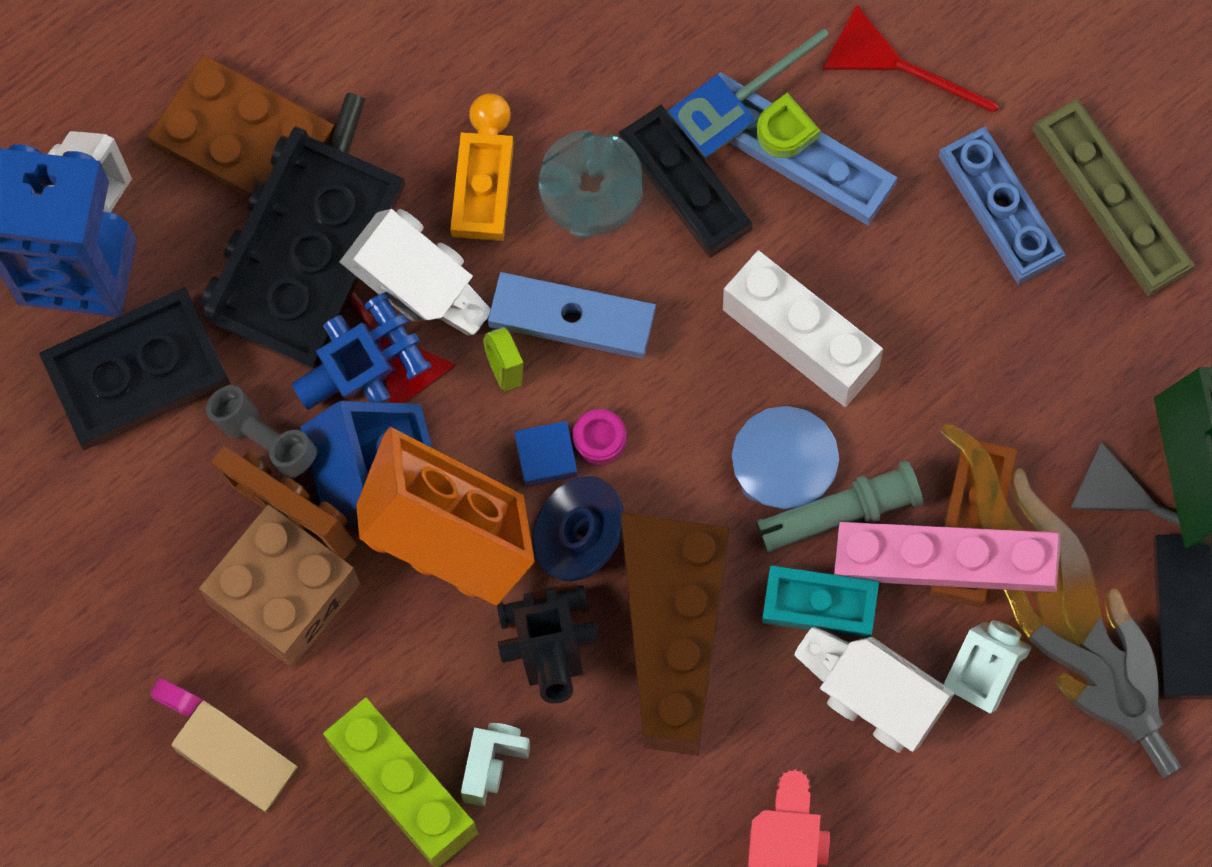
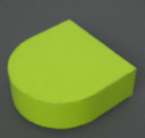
M788 93L768 106L761 113L757 123L759 145L766 153L777 158H789L799 154L819 139L821 130Z
M502 327L486 333L483 338L485 352L501 390L503 389L506 392L522 386L524 362L508 330Z

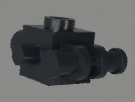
M584 584L577 586L578 589L557 593L556 587L546 589L547 597L536 600L534 593L529 592L523 594L524 600L507 604L500 602L497 605L502 630L508 629L509 625L516 624L518 636L517 638L498 641L501 662L506 663L522 659L529 685L538 684L541 698L548 703H562L572 696L573 685L571 677L584 675L579 647L599 643L595 621L574 625L571 612L579 610L583 612L589 611Z

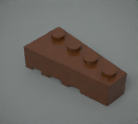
M621 513L622 539L644 748L699 756L730 527Z

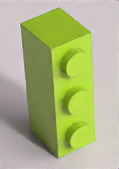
M366 697L323 733L332 750L433 867H441L478 835L473 820Z

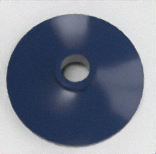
M593 476L574 478L556 489L544 503L534 527L533 549L537 562L547 574L562 581H578L593 575L611 558L622 536L621 513H624L621 497L612 485Z

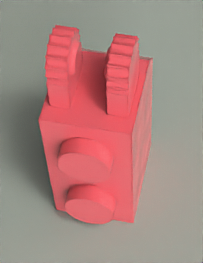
M789 769L787 773L783 772L782 777H779L780 783H777L779 789L776 790L775 810H764L752 820L748 867H817V865H828L830 832L820 831L821 815L809 814L811 793L808 790L811 789V786H809L810 780L807 779V774L804 775L802 773V770L799 772L796 769L794 771Z

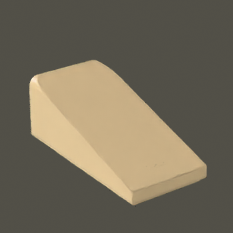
M206 701L200 703L172 743V747L178 754L265 813H267L298 769V766Z

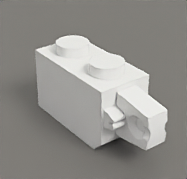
M393 209L377 212L340 260V263L379 295L387 292L390 296L389 302L412 322L440 319L467 336L474 335L488 318L491 309L468 284L473 276L461 267L464 263L463 258L449 246L443 243H438L436 246L421 233L424 229L423 225L408 212L402 209H398L396 212Z
M812 627L794 654L824 682L820 689L830 695L826 703L833 710L851 721H855L858 715L877 727L873 732V736L899 753H901L904 747L912 752L920 747L955 694L954 691L874 637L848 643L817 627Z

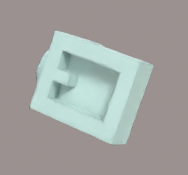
M995 620L990 623L982 622L969 630L943 685L954 691L955 695L991 714L997 710L1019 662L1027 658L1032 647L1019 640L1021 633L1015 628Z
M489 723L487 730L474 728L461 789L463 803L485 807L488 792L498 793L504 761L495 759L496 753L528 759L530 740L520 736L521 730L519 728L500 723Z

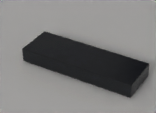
M662 104L619 132V140L709 258L752 230V221Z
M1156 535L1153 539L1162 700L1212 699V547L1208 545L1185 549L1182 535Z

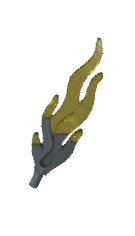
M944 424L941 432L963 452L971 465L976 489L977 510L982 528L1025 531L1012 515L1007 505L990 455L974 437L952 424ZM1021 468L1016 469L1012 475L1015 500L1039 532L1059 533L1061 539L1057 592L1033 591L1041 617L1035 614L1023 590L1004 589L1016 621L1027 639L1043 654L1082 677L1088 684L1086 685L1068 674L1062 673L1055 679L1060 691L1087 715L1120 731L1133 744L1139 741L1162 778H1165L1182 766L1158 730L1163 726L1158 708V674L1151 646L1140 628L1131 618L1125 608L1120 592L1115 588L1111 589L1105 597L1108 618L1120 641L1121 650L1114 646L1108 637L1101 618L1094 574L1088 555L1077 536L1030 490L1024 470Z

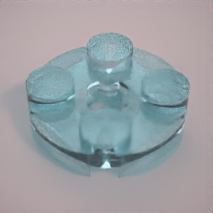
M577 131L568 134L549 148L542 161V168L539 173L541 203L554 222L562 228L570 230L577 237L590 238L595 234L613 231L632 217L642 201V167L638 156L624 140L609 133L608 137L600 134L592 135L591 131ZM586 172L592 178L601 175L604 178L600 183L601 190L595 193L581 191L579 189L582 185L580 176Z

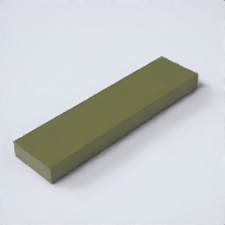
M1078 98L1034 123L1033 133L1148 298L1193 272L1195 264Z

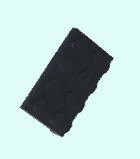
M295 126L289 137L283 135L278 140L271 156V164L274 165V168L266 184L260 182L253 190L247 207L251 214L243 230L236 229L231 235L224 253V258L228 259L220 277L214 276L208 282L201 298V305L205 307L203 315L210 325L313 370L317 368L321 360L316 351L331 340L323 325L332 318L343 315L360 280L343 266L340 260L377 212L388 209L394 210L406 183L404 178L311 138L306 130Z

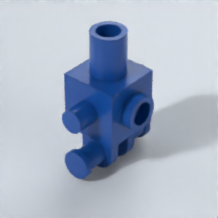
M387 292L374 297L364 305L366 310L372 313L379 325L374 330L363 323L350 330L342 315L332 318L323 325L332 340L316 351L323 364L292 382L295 393L307 410L312 409L339 391L343 397L354 399L364 393L369 402H386L391 396L382 381L398 372L392 363L396 358H399L407 371L406 376L408 380L420 376L432 367L429 361H425L417 348L421 341L416 333L408 335L404 327L409 321L404 314L397 315L389 302L390 296ZM388 338L392 345L384 350L380 342Z

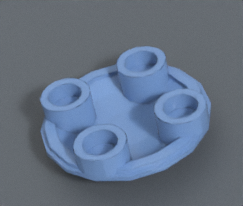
M781 406L765 409L748 419L736 435L732 451V462L735 477L741 484L742 492L748 499L760 502L766 506L785 510L797 508L824 498L827 489L835 480L839 454L836 439L824 421L808 410Z

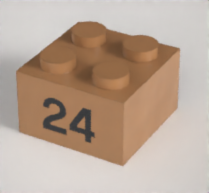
M268 504L199 587V590L209 606L289 667L293 668L358 588L360 582L355 569Z

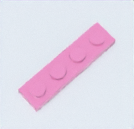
M840 522L834 575L879 581V583L1057 592L1061 539L1059 533Z

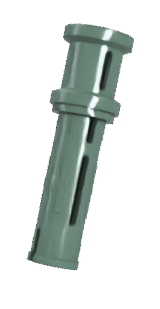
M901 461L898 463V469L867 479L864 475L855 478L856 481L851 482L852 488L763 520H756L760 537L764 540L763 545L766 552H773V550L839 527L840 522H853L863 518L865 522L870 521L874 523L880 521L881 514L909 504H912L915 508L924 505L917 478L909 461Z

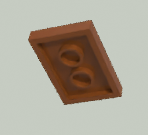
M202 54L147 138L150 145L250 199L258 183L266 184L274 168V165L271 164L273 150L283 135L289 137L292 129L297 126L306 130L309 137L329 145L335 126Z

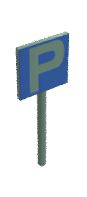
M822 29L737 93L734 94L717 74L669 109L668 113L707 159L756 122L755 118L741 102L827 39L829 36L828 30Z

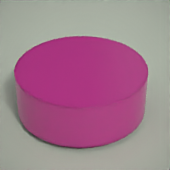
M594 409L584 413L576 421L573 428V444L576 453L585 462L596 466L608 465L616 461L625 450L627 441L626 428L623 421L615 413L605 409Z
M158 677L150 692L152 699L189 718L200 703L205 701Z

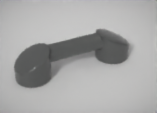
M234 385L222 387L208 400L206 414L209 419L227 436L237 439L248 437L269 452L271 462L284 476L292 479L301 475L315 460L318 449L304 432L289 430L281 435L260 421L258 408L239 387Z

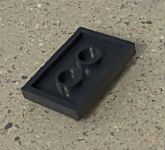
M186 287L39 353L79 444L84 451L231 384Z

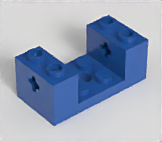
M23 144L10 145L9 149L0 148V276L18 305L116 318L122 315L137 239L128 221H124L117 214L103 212L109 180L100 161L89 154L78 151H66L63 153V156L43 154L38 149Z

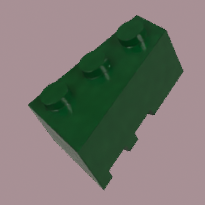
M1212 366L1197 368L1154 397L1185 549L1212 545Z

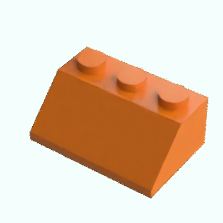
M389 427L383 435L356 504L359 539L363 540L370 548L377 552H387L411 564L415 570L424 575H434L456 586L466 596L479 597L497 606L535 562L524 495Z

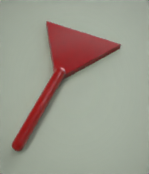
M858 5L853 10L822 70H902L990 112H997L999 109V105L996 102L901 59Z
M353 292L349 300L350 305L372 330L379 327L370 311L366 310L362 301ZM388 338L380 342L384 350L392 345ZM417 347L425 361H429L432 367L420 376L408 380L406 376L407 371L399 358H396L392 363L398 372L386 379L389 395L391 396L390 402L407 403L453 369L456 364Z

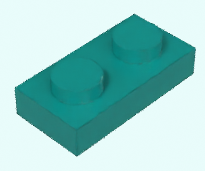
M770 565L762 623L803 630L817 627L830 634L869 638L872 636L879 581Z

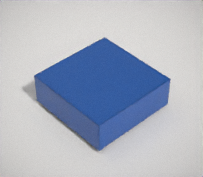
M567 421L514 431L525 487L578 477Z

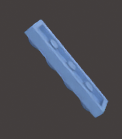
M720 72L718 74L734 94L744 87ZM755 92L741 102L755 118L756 122L728 143L869 226L896 186L897 177L822 132L819 139L793 157L777 158L771 156L759 145L757 123L761 113L772 102Z

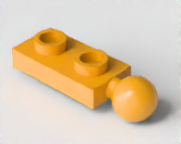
M483 94L473 101L469 110V118L478 133L461 132L450 229L453 238L504 241L514 141L513 136L498 135L509 124L511 111L506 100L497 94Z

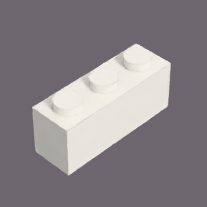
M759 250L724 288V312L845 408L879 370L883 348Z

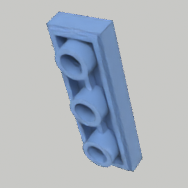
M985 126L940 149L938 157L1018 285L1064 262L1066 254ZM1004 199L1009 202L1010 206L1001 207L995 203V200Z
M500 272L488 324L491 328L499 329L505 327L510 332L644 360L656 312V304ZM570 313L581 316L580 320L574 323L565 321L564 317Z

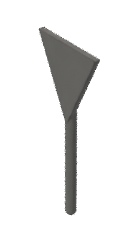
M1101 442L1070 510L1147 511L1180 526L1178 514L1156 504Z

